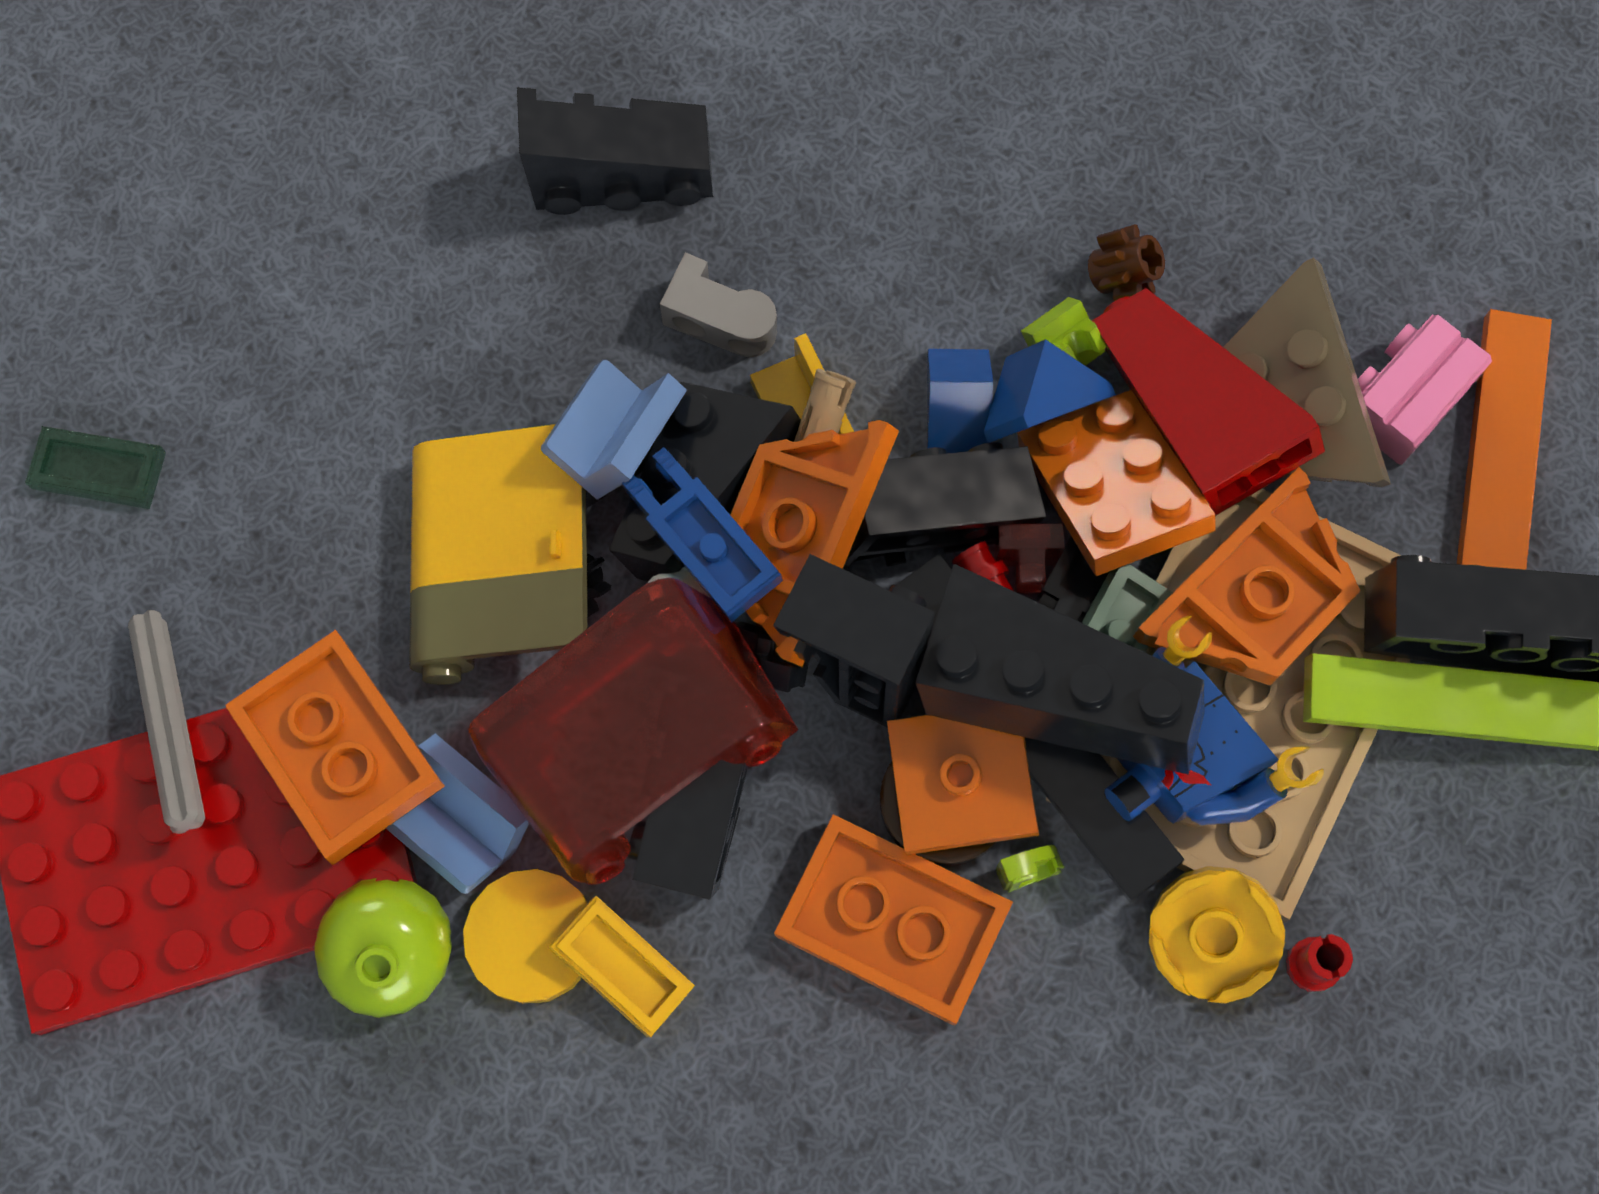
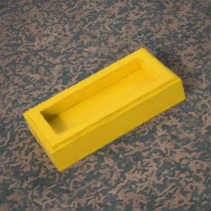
M594 896L548 947L646 1037H652L695 986L597 896Z

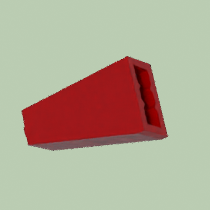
M1147 288L1133 296H1126L1115 300L1104 310L1103 314L1092 320L1097 325L1100 335L1106 344L1105 350L1200 490L1214 511L1215 516L1325 452L1320 427L1311 414Z

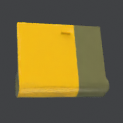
M556 424L431 440L414 446L412 450L409 668L412 671L421 673L423 682L437 685L458 683L461 681V674L474 669V659L588 647L586 490L541 451V445Z

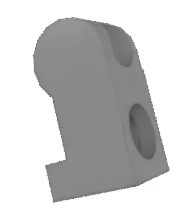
M686 252L684 253L660 302L663 325L740 356H761L769 351L775 343L777 336V314L775 305L770 297L761 291L752 289L738 292L710 280L708 262Z

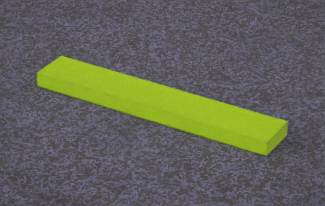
M1312 653L1304 659L1303 722L1599 751V682Z

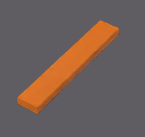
M1490 309L1484 317L1481 348L1491 355L1492 362L1479 377L1476 385L1457 564L1523 570L1527 568L1552 319Z

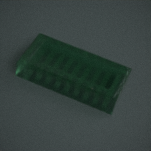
M42 426L25 484L34 490L150 509L166 451L159 445Z

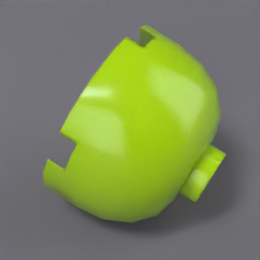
M377 878L358 882L337 896L320 921L314 946L319 978L331 997L354 1013L377 1018L404 1014L426 1001L445 976L452 949L449 918L435 896L415 882L399 879L396 882L391 880L376 881Z

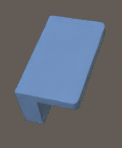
M602 360L593 368L541 445V451L592 496L599 499L621 486L622 482L626 483L632 478L687 389L668 373L644 390H641L608 360Z
M435 733L418 745V748L445 787L386 829L458 891L467 894L513 856L533 815Z

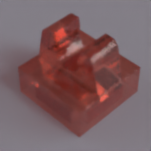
M1063 523L998 526L994 543L996 562L1003 560L1007 567L1014 566L1016 593H1040L1042 585H1045L1046 582L1045 566H1054L1064 550Z

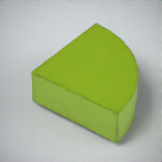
M1047 845L1003 858L999 861L995 870L1003 890H1007L1009 893L1062 873L1061 869L1065 867L1056 846Z

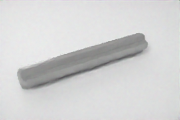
M148 610L144 614L133 615L129 620L128 629L163 819L170 826V830L173 833L182 834L189 829L201 827L205 820V813L167 622L162 619L160 612Z

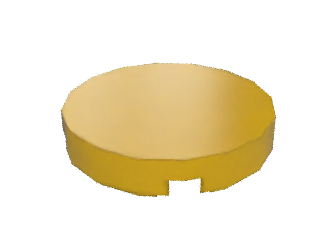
M1206 866L1181 874L1162 890L1151 911L1149 946L1156 967L1175 989L1188 996L1191 994L1199 999H1207L1208 1002L1224 1004L1250 997L1272 979L1283 955L1285 927L1275 899L1258 880L1234 868Z
M539 869L510 872L488 884L472 903L463 928L465 957L476 979L498 997L522 1004L549 1002L573 989L581 977L548 947L586 906L587 901L581 891L562 876Z

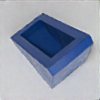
M1045 339L1005 358L984 428V434L987 442L991 443L1116 394L1109 381Z
M928 349L927 448H944L947 454L967 452L975 446L988 443L984 434V428L993 399V376L989 349Z

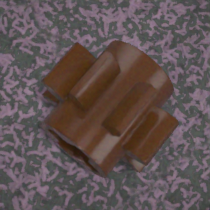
M1136 224L1098 235L1097 241L1100 249L1092 251L1088 259L1089 277L1094 287L1102 294L1113 292L1114 301L1122 297L1133 296L1144 288L1155 294L1156 290L1152 281L1160 279L1165 270L1164 253L1156 238L1151 235L1140 236V231Z

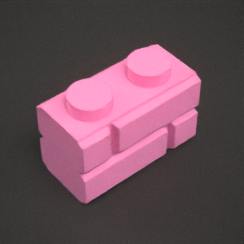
M1432 314L1419 330L1408 323L1385 350L1384 353L1391 357L1392 360L1379 373L1372 366H1369L1358 378L1379 448L1401 465L1473 386L1492 362L1489 353L1469 338L1461 337V332L1439 315Z

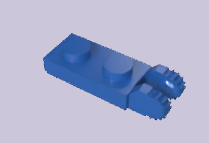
M663 447L652 457L660 474L668 482H671L679 492L660 505L645 482L634 474L626 483L622 482V486L647 516L646 520L653 531L732 623L783 581L782 576L700 479L696 477L693 480L669 451Z

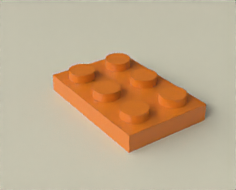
M1132 390L1017 432L1019 447L1028 446L1037 480L1095 576L1216 531L1214 511Z
M337 630L322 638L225 705L324 858L332 865L445 787Z
M833 814L774 932V936L955 1026L1013 901L916 854L907 855L904 852V848Z

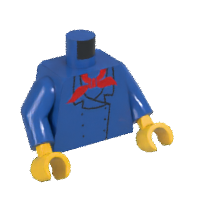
M1192 616L1182 617L1172 624L1167 635L1169 646L1167 648H1158L1152 655L1204 680L1205 714L1189 775L1117 758L1127 772L1104 790L1107 800L1126 821L1133 820L1154 803L1166 819L1173 824L1187 817L1201 826L1246 822L1284 799L1288 793L1287 788L1290 786L1293 788H1305L1316 785L1324 774V770L1319 769L1310 774L1305 780L1297 778L1292 771V762L1297 755L1305 753L1310 747L1297 746L1289 748L1278 759L1195 661L1185 668L1182 662L1185 658L1197 657L1212 642L1211 632L1202 639L1200 645L1196 648L1187 647L1180 641V629ZM1277 762V770L1275 771L1271 767Z

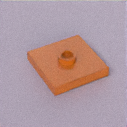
M930 715L887 721L904 852L907 855L1039 836L1024 737Z

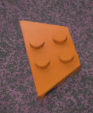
M881 420L868 422V429L845 434H838L834 430L809 434L806 438L797 442L784 439L759 444L730 514L776 567L783 579L780 584L746 610V613L754 622L762 625L778 647L775 651L782 659L803 667L805 662L793 651L799 640L791 636L781 635L773 624L810 554L843 569L899 433V430L888 422Z
M1298 467L1138 627L1133 637L1139 643L1156 649L1160 647L1167 648L1169 646L1167 635L1171 625L1182 617L1192 616L1180 629V641L1187 647L1196 648L1200 645L1202 639L1211 632L1212 642L1200 655L1187 659L1271 686L1361 591L1348 563L1338 554L1337 539L1328 519L1320 520L1306 491L1311 484L1307 474Z

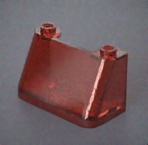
M663 578L647 583L633 592L482 711L471 722L468 728V736L479 758L567 874L577 882L593 886L611 880L624 869V860H626L631 852V845L624 834L626 831L721 759L732 764L745 763L749 767L759 766L768 762L780 752L782 742L796 733L798 728L735 622L731 623L710 597L678 579Z

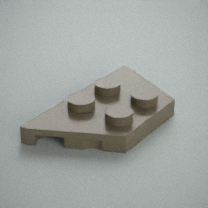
M1313 257L1306 260L1230 339L1224 348L1311 414L1318 423L1325 452L1300 466L1307 474L1309 480L1323 482L1337 480L1366 483L1372 487H1384L1391 484L1322 265ZM1295 470L1284 475L1283 477H1286L1287 475L1290 476Z

